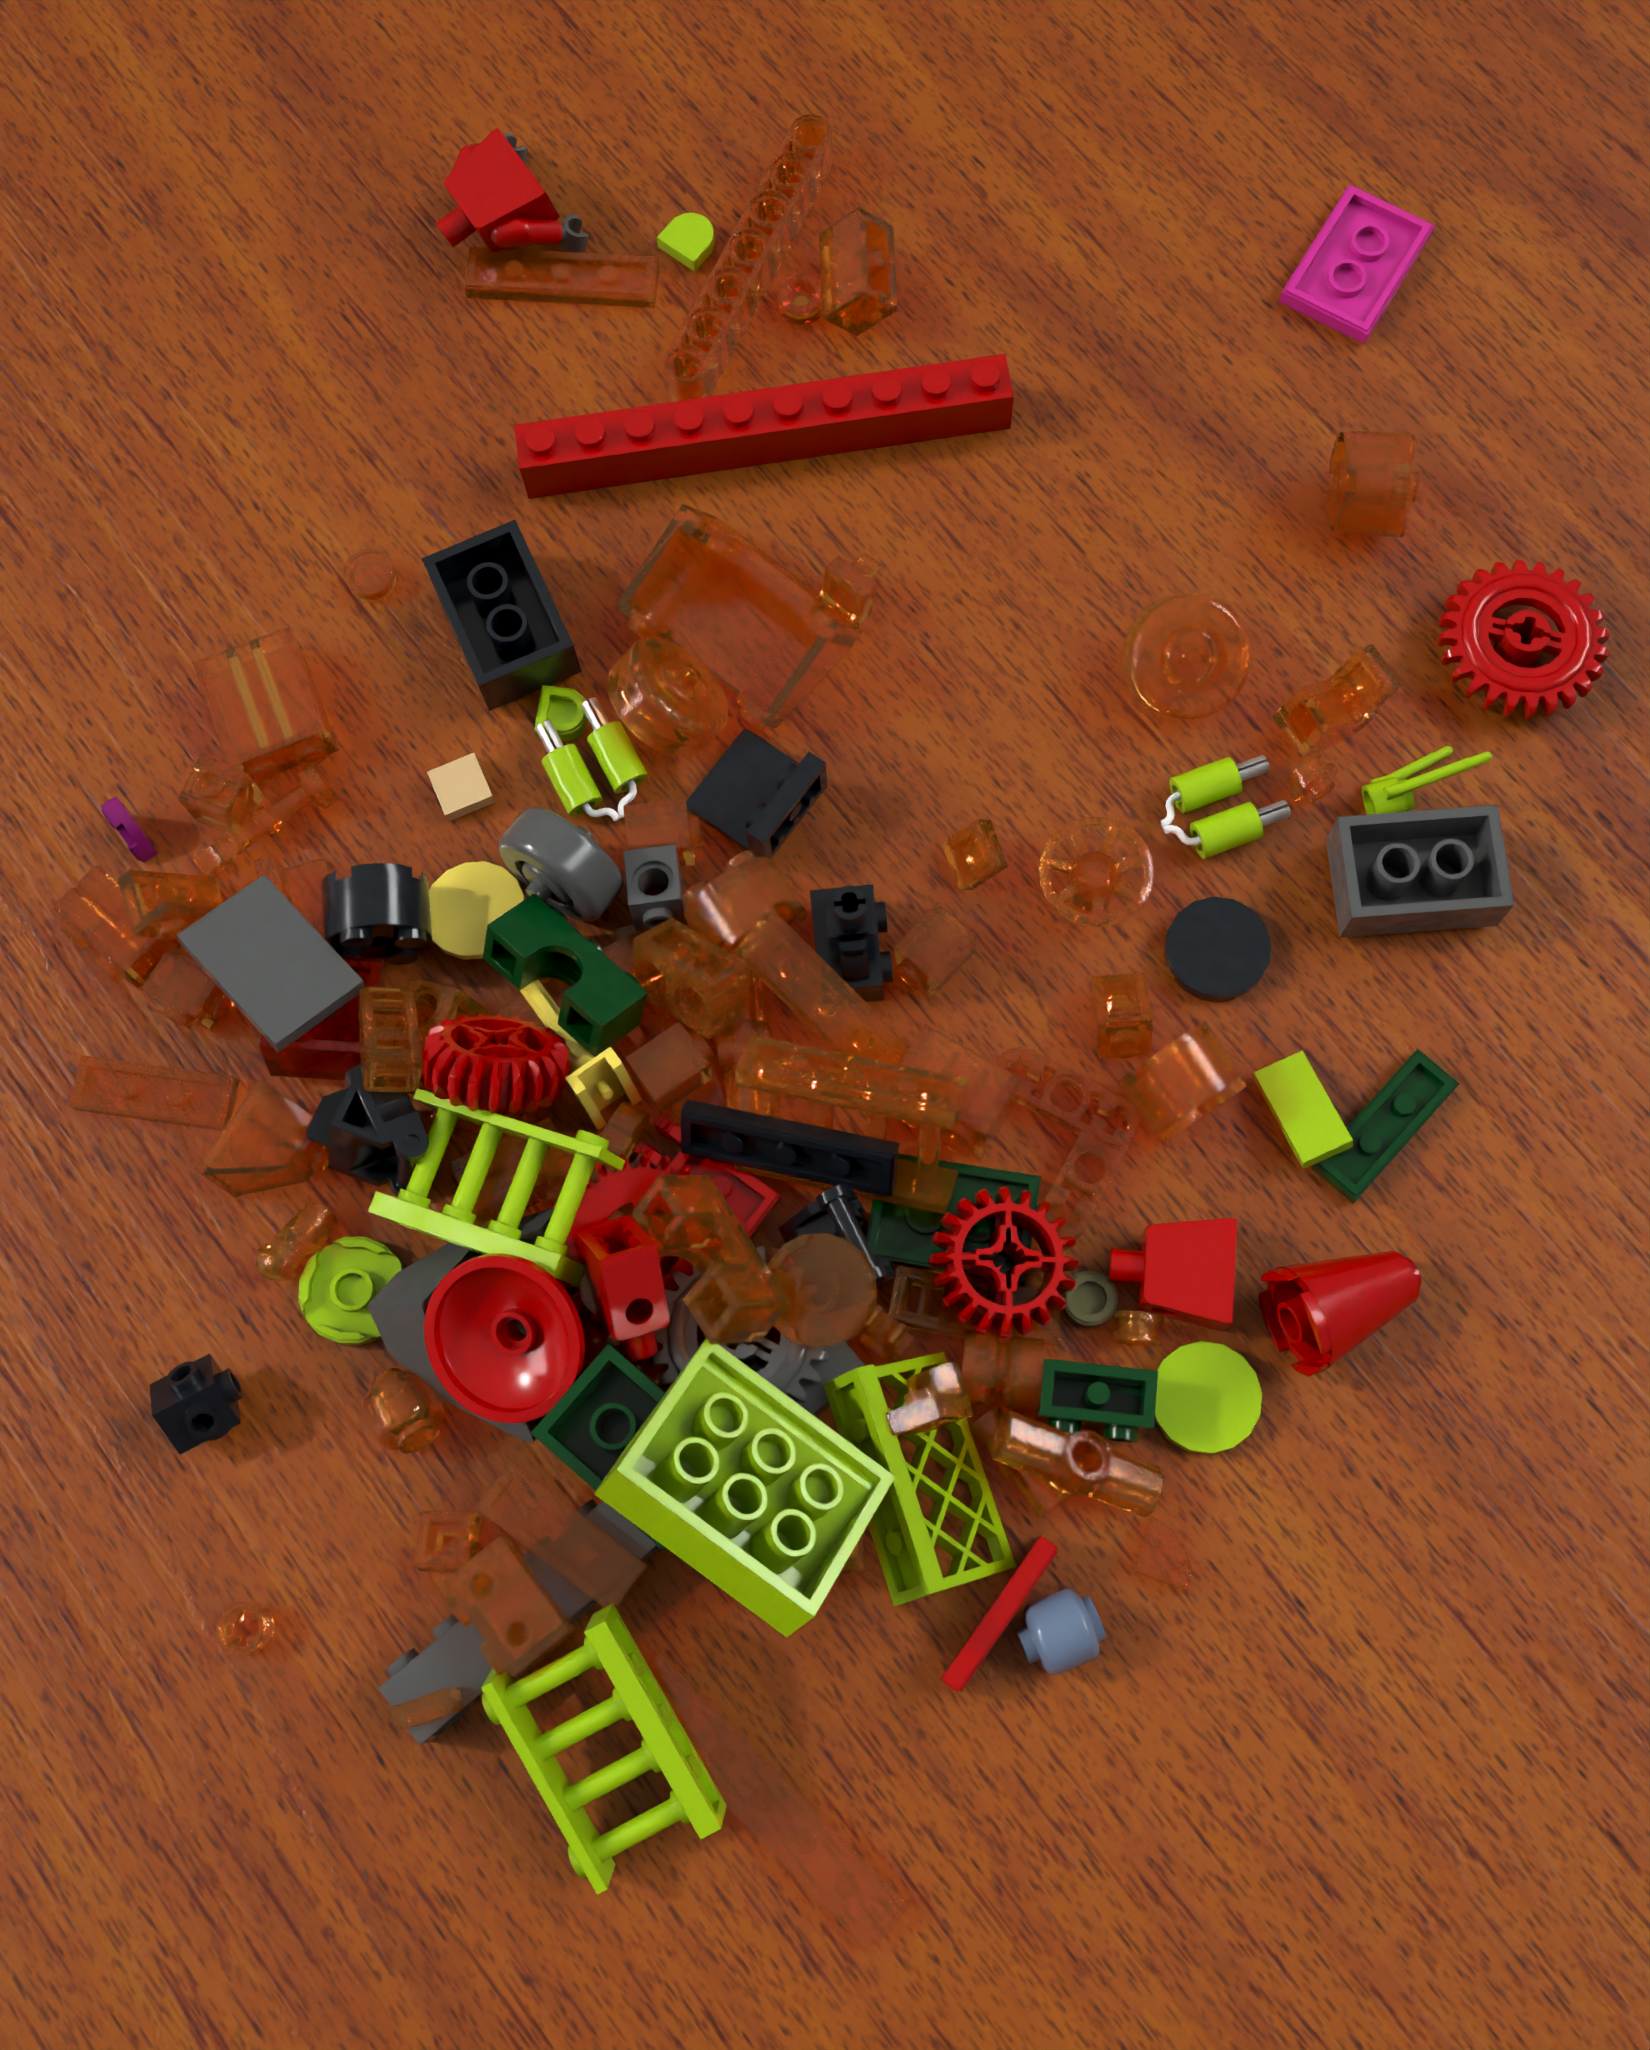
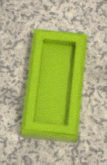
M1303 1050L1254 1072L1255 1083L1303 1169L1353 1147L1351 1135Z

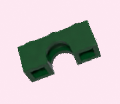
M532 894L487 925L483 959L519 991L531 982L541 978H555L570 986L563 993L557 1024L594 1057L640 1025L648 992L642 987L638 979L619 968L604 954L597 943L587 940L566 921L560 911L549 907L535 894Z

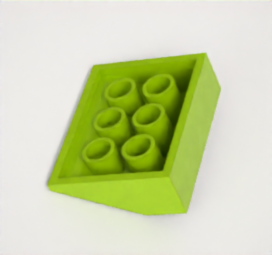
M707 1337L624 1449L594 1495L787 1638L814 1618L894 1481L895 1476L711 1338Z

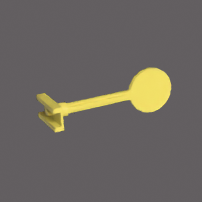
M486 861L466 862L447 870L431 885L429 890L432 942L448 955L463 960L483 959L487 925L526 899L517 879L504 867ZM538 979L520 990L545 1027L553 1029L556 1035L565 1039L566 1047L569 1048L568 1059L572 1063L570 1067L572 1074L565 1079L598 1130L607 1125L600 1111L625 1094L633 1106L642 1100L623 1063L611 1047L594 1057L557 1024L560 1009Z

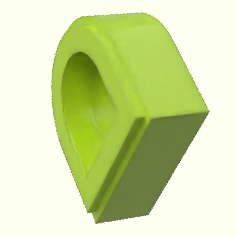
M681 214L675 217L658 235V248L696 272L714 250L715 237L713 226L701 214Z
M542 685L534 728L536 739H540L536 726L541 723L549 739L552 740L543 723L546 720L552 722L561 741H572L580 737L587 730L590 723L581 707L582 703L586 701L585 698L574 689Z

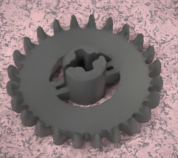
M737 1243L733 1247L731 1258L725 1260L718 1247H713L711 1250V1264L707 1266L698 1257H691L690 1262L694 1274L689 1277L680 1271H674L672 1276L679 1289L677 1291L665 1289L667 1304L669 1305L670 1324L663 1329L654 1331L656 1343L663 1345V1349L650 1358V1364L653 1366H669L668 1370L660 1377L659 1385L661 1387L672 1385L698 1350V1331L701 1326L713 1333V1340L744 1364H750L758 1360V1358L767 1362V1366L756 1373L787 1396L791 1395L801 1402H806L808 1399L807 1395L800 1385L802 1379L814 1383H820L822 1380L821 1376L810 1366L811 1362L829 1361L830 1359L829 1353L817 1347L815 1343L829 1339L833 1335L830 1329L815 1325L817 1320L829 1313L828 1307L824 1305H809V1302L819 1293V1286L809 1285L799 1288L798 1285L805 1275V1269L798 1267L785 1274L784 1268L787 1261L785 1254H779L770 1264H767L764 1246H758L751 1258L746 1259L742 1245ZM748 1295L762 1300L774 1311L780 1323L781 1340L779 1345L766 1338V1332L759 1318L751 1311L737 1308L730 1309L721 1314L712 1309V1305L728 1296ZM708 1317L720 1322L722 1327L729 1331L731 1329L741 1331L745 1325H749L748 1332L757 1346L764 1350L765 1348L771 1350V1354L766 1353L753 1344L748 1346L741 1343L737 1346L736 1350H733V1343L724 1329L708 1321Z

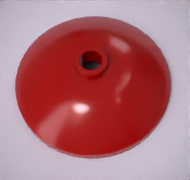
M492 1253L474 1257L448 1272L438 1283L428 1302L424 1321V1337L431 1366L447 1392L464 1408L480 1417L501 1423H523L535 1420L547 1414L580 1376L584 1361L585 1341L578 1311L560 1282L548 1271L532 1261L503 1253ZM517 1320L524 1325L527 1332L526 1335L518 1330Z

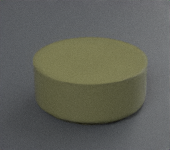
M1083 1271L1074 1275L1072 1279L1076 1281L1075 1289L1071 1292H1062V1296L1067 1302V1306L1063 1309L1065 1315L1072 1323L1083 1328H1096L1105 1324L1115 1312L1118 1303V1295L1112 1281H1108V1277L1095 1271Z

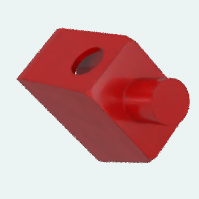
M630 1215L576 1230L583 1264L599 1321L615 1341H621L624 1358L627 1360L637 1361L653 1356L658 1351L654 1331L665 1328L670 1324V1315L656 1243Z
M1222 1218L1147 1225L1142 1233L1141 1251L1110 1248L1108 1281L1139 1284L1138 1309L1141 1311L1217 1331H1225L1233 1324L1237 1219Z

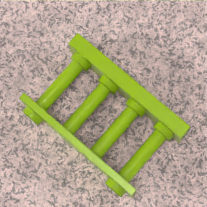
M417 1088L413 1099L437 1111L427 1135V1153L417 1162L406 1190L400 1189L397 1198L376 1191L368 1212L395 1224L484 1255L503 1253L525 1258L544 1268L558 1281L578 1287L585 1267L566 1257L570 1247L566 1246L565 1242L595 1164L598 1163L622 1171L625 1160L607 1150L610 1141L583 1130H578L576 1137L572 1138L497 1113L492 1115L487 1110L479 1109L472 1112L468 1106L461 1105L455 1107L450 1104L449 1099H439L434 1096V1093ZM461 1119L482 1126L451 1205L445 1204L442 1213L428 1209L432 1200L428 1199L427 1196L457 1120ZM505 1133L526 1140L527 1144L497 1221L491 1220L488 1229L473 1225L477 1215L472 1214L502 1134ZM551 1148L573 1155L572 1164L544 1236H537L534 1245L520 1241L523 1231L519 1230L518 1227L548 1149Z
M613 1603L593 1613L584 1631L586 1637L584 1638L583 1646L513 1683L506 1668L501 1663L492 1668L481 1687L483 1691L481 1697L482 1704L487 1716L495 1725H502L569 1844L568 1855L575 1872L582 1879L588 1878L597 1895L608 1889L616 1865L612 1859L613 1856L679 1821H682L684 1824L691 1822L701 1840L722 1828L727 1806ZM593 1667L598 1670L605 1669L615 1687L612 1691L613 1696L542 1734L526 1703ZM622 1718L627 1722L634 1720L644 1738L641 1741L642 1747L571 1785L554 1755ZM650 1770H653L655 1773L662 1771L672 1788L670 1799L599 1836L583 1806Z

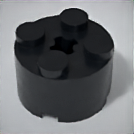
M372 863L351 866V877L337 880V871L322 879L324 939L348 965L361 963L365 958H385L387 963L394 965L409 964L417 960L418 950L425 948L431 943L432 929L428 877L423 872L419 879L412 875V867L391 863Z

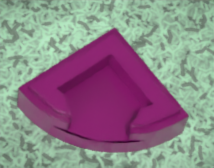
M116 796L101 805V812L112 828L118 830L129 847L128 849L138 861L141 860L144 863L158 854L133 814Z

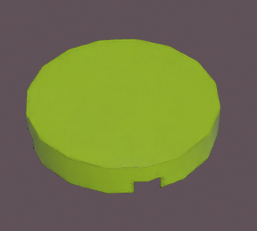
M342 1237L332 1241L331 1243L333 1244L326 1246L322 1251L318 1250L308 1260L299 1279L298 1302L307 1322L320 1336L341 1345H366L381 1338L367 1305L398 1272L404 1269L401 1260L387 1246L367 1237Z
M1199 1341L1180 1346L1161 1361L1156 1370L1158 1371L1155 1422L1168 1441L1187 1452L1211 1455L1234 1448L1251 1434L1261 1414L1262 1391L1256 1372L1241 1354L1224 1344Z

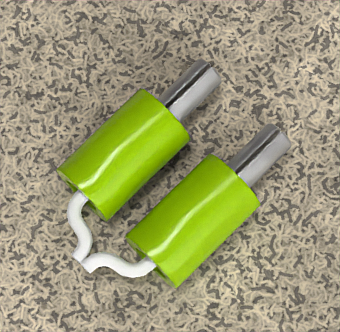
M593 697L589 698V701L602 726H600L588 701H584L581 707L594 730L587 737V741L613 791L616 794L629 791L628 795L620 800L618 813L611 808L593 809L603 801V797L576 745H563L550 720L543 721L557 749H554L542 724L539 723L536 726V731L548 752L541 760V763L570 817L586 812L591 817L609 815L614 821H617L627 815L625 811L626 805L635 798L637 786L645 782L649 775L620 721L609 723L597 698Z
M1264 755L1239 764H1235L1232 758L1225 757L1171 777L1169 785L1172 795L1169 796L1165 805L1167 817L1160 822L1165 834H1176L1184 844L1195 846L1197 853L1202 859H1207L1261 839L1264 834L1263 826L1290 817L1291 810L1285 800L1257 810L1251 802H1246L1192 822L1190 824L1191 838L1178 826L1170 825L1175 816L1174 802L1182 814L1191 812L1241 793L1243 789L1242 781L1267 773L1270 769L1269 762Z

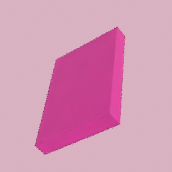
M1349 184L1283 289L1279 302L1365 344L1430 239L1435 225Z

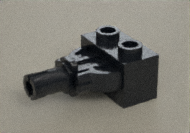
M873 884L811 890L810 899L821 1006L884 1000L883 983L893 982L890 951L880 952L878 933L888 932L885 901L875 902Z

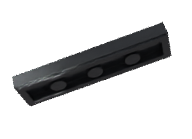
M688 1099L681 1110V1153L836 1186L847 1184L855 1190L892 1197L895 1190L899 1156V1143Z

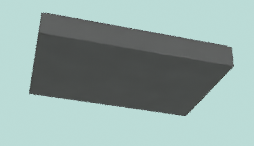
M265 875L177 934L180 945L278 1053L365 990L364 981Z

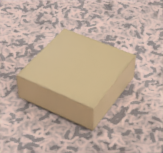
M475 753L427 772L448 822L495 803Z

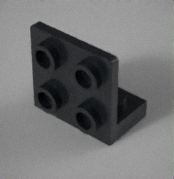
M744 729L688 798L686 808L693 815L767 865L827 788L826 763L811 752H808L803 760L798 763L749 729Z

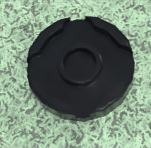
M1210 897L1192 902L1177 914L1166 934L1164 958L1167 968L1169 965L1170 972L1175 977L1174 980L1182 990L1200 1000L1224 1002L1249 992L1257 986L1270 963L1271 941L1266 925L1251 908L1234 899Z

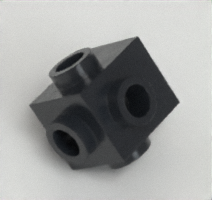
M211 1354L194 1362L182 1363L171 1370L167 1376L149 1385L152 1416L180 1455L208 1440L212 1441L223 1437L231 1428L241 1423L238 1400L244 1397L241 1385L230 1368L222 1371Z

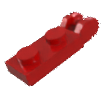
M659 1114L652 1125H654L661 1136L681 1147V1128ZM639 1141L632 1149L636 1156H639L643 1151L647 1152L650 1166L653 1169L663 1157L654 1147L647 1143L644 1144L642 1141ZM681 1151L670 1162V1174L672 1175L683 1165H690L691 1171L687 1180L688 1185L700 1179L708 1180V1185L700 1198L702 1200L712 1197L721 1199V1204L710 1214L715 1218L728 1219L729 1224L727 1226L748 1242L751 1241L782 1200L777 1192L740 1165L684 1154Z

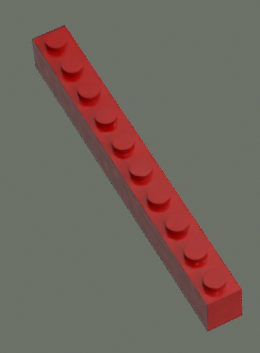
M1006 354L523 423L514 425L519 470L528 498L531 499L1011 429L1014 395Z

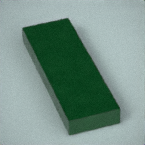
M1417 1049L1347 1127L1353 1139V1147L1314 1164L1311 1169L1353 1204L1455 1090L1459 1083Z

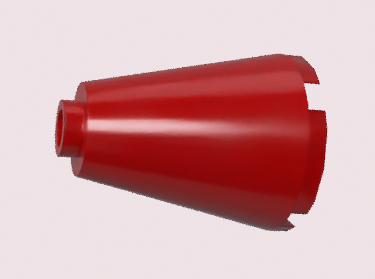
M1397 1251L1281 1266L1262 1275L1260 1281H1268V1290L1259 1293V1304L1264 1323L1279 1352L1290 1349L1298 1359V1362L1291 1364V1366L1297 1372L1309 1377L1326 1371L1416 1302L1419 1297V1288L1422 1280L1416 1264Z

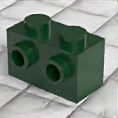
M1044 1358L1039 1371L1035 1422L1047 1423V1432L1051 1434L1081 1436V1428L1083 1427L1104 1430L1103 1439L1136 1443L1138 1434L1146 1435L1154 1429L1158 1371Z

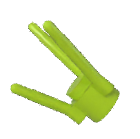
M1445 746L1386 776L1372 779L1370 784L1362 786V800L1366 814L1407 812V810L1414 809L1415 800L1412 790L1491 761L1492 754L1490 752H1483L1411 779H1406L1450 756L1453 753V748Z

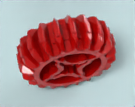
M478 1013L475 1017L460 1015L457 1016L456 1020L446 1019L441 1021L440 1025L430 1028L429 1036L425 1038V1048H422L420 1065L423 1066L422 1077L425 1079V1087L434 1091L435 1097L449 1099L450 1104L455 1107L461 1105L468 1106L472 1112L480 1109L490 1111L492 1115L496 1111H507L514 1115L517 1110L534 1112L538 1106H551L554 1100L561 1098L563 1089L567 1084L565 1078L570 1073L571 1060L568 1059L569 1048L566 1047L565 1039L556 1035L553 1029L540 1027V1023L537 1021H523L519 1016L509 1018L502 1017L499 1013L496 1016H485Z
M1001 1187L997 1191L994 1203L991 1194L986 1189L979 1190L976 1193V1206L967 1198H963L956 1204L960 1217L952 1213H946L941 1219V1223L951 1234L936 1232L932 1236L931 1242L946 1251V1253L932 1254L928 1258L930 1266L945 1268V1273L939 1274L931 1280L932 1286L934 1288H941L949 1285L952 1292L941 1300L942 1306L948 1308L959 1301L964 1308L957 1314L956 1321L964 1324L973 1314L977 1315L976 1332L978 1334H985L991 1327L992 1321L995 1320L996 1332L999 1338L1010 1336L1012 1321L1020 1335H1027L1032 1332V1319L1042 1327L1052 1321L1047 1307L1052 1310L1061 1311L1067 1306L1065 1298L1058 1291L1071 1292L1076 1287V1281L1063 1274V1271H1071L1079 1267V1260L1077 1258L1064 1256L1063 1251L1076 1244L1075 1238L1073 1236L1059 1238L1057 1231L1066 1224V1220L1060 1216L1050 1223L1044 1217L1050 1210L1051 1204L1044 1200L1034 1210L1029 1208L1032 1199L1030 1191H1022L1015 1203H1012L1009 1187ZM995 1220V1230L990 1234L988 1248L976 1249L973 1252H962L965 1238L973 1226L981 1222ZM1012 1223L1028 1231L1038 1243L1041 1251L1031 1250L1023 1246L1018 1239L1017 1226L1012 1225ZM1001 1251L1008 1253L1006 1259L1012 1257L1014 1264H1018L1005 1274L999 1271L1001 1266L996 1268L993 1260H990ZM964 1270H967V1273L978 1274L986 1279L990 1287V1298H995V1303L985 1299L975 1291L969 1283ZM1034 1272H1044L1042 1284L1032 1300L1022 1305L1013 1306V1294L1017 1292L1019 1277L1021 1275H1031Z

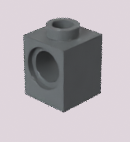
M676 844L623 851L628 906L635 931L663 932L671 929L673 926L687 925L682 870ZM653 890H665L659 895H647L649 892Z

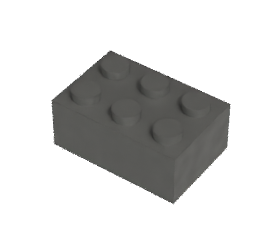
M1498 805L1337 817L1326 838L1339 938L1497 926L1514 906Z

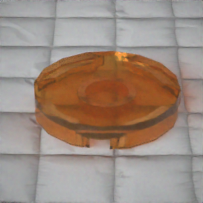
M829 1233L802 1234L779 1249L770 1260L765 1274L767 1279L765 1283L766 1291H763L764 1307L774 1327L790 1341L813 1348L838 1346L857 1336L871 1319L877 1300L876 1274L866 1254L848 1239Z

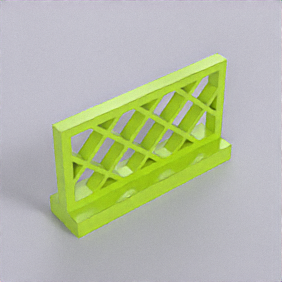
M944 1352L874 1367V1364L857 1367L823 1384L839 1435L895 1476L894 1481L868 1524L894 1607L1016 1567ZM930 1369L937 1390L934 1400L915 1387L921 1370ZM879 1380H883L899 1392L893 1410L886 1404ZM910 1401L928 1414L922 1432L904 1419ZM939 1423L951 1432L954 1441L952 1453H949L933 1441ZM898 1433L917 1446L911 1464H908L904 1459L897 1437ZM928 1455L946 1468L940 1486L922 1474ZM957 1478H960L969 1486L972 1495L969 1508L952 1496ZM916 1488L935 1501L929 1520L923 1517L915 1492ZM946 1510L964 1522L958 1542L940 1529ZM976 1532L986 1538L994 1562L987 1564L970 1551ZM935 1544L953 1556L947 1576L944 1578L935 1554ZM965 1566H967L970 1569L963 1571Z

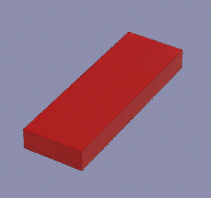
M1042 1535L1037 1538L940 1678L941 1681L956 1692H962L1058 1553L1056 1550L1057 1546Z

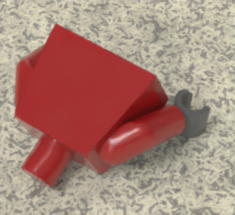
M497 127L481 143L465 145L461 148L452 171L445 178L443 184L458 207L435 223L452 248L476 231L490 252L529 245H559L566 253L572 255L583 253L589 235L585 232L580 233L582 220L577 215L571 214L564 219L563 225L560 224L557 220L560 216L547 193L526 166L528 148L526 146L516 148L517 139L514 135L510 133L502 134Z

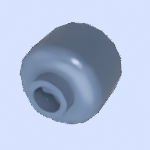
M1063 1589L1028 1604L1023 1611L1026 1627L1016 1631L1028 1663L1031 1664L1040 1660L1044 1669L1052 1675L1061 1674L1094 1660L1100 1653L1099 1641L1106 1639L1103 1625L1089 1595L1080 1598L1078 1593L1072 1589Z

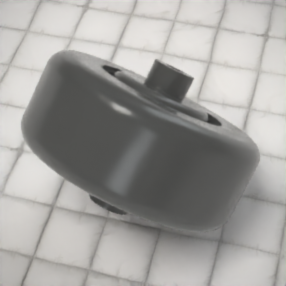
M540 807L524 809L499 839L498 849L503 861L511 872L527 887L526 892L528 895L535 894L543 902L571 918L584 922L598 920L622 890L623 878L619 868L606 851L596 842L594 836L585 828L574 825L552 811Z

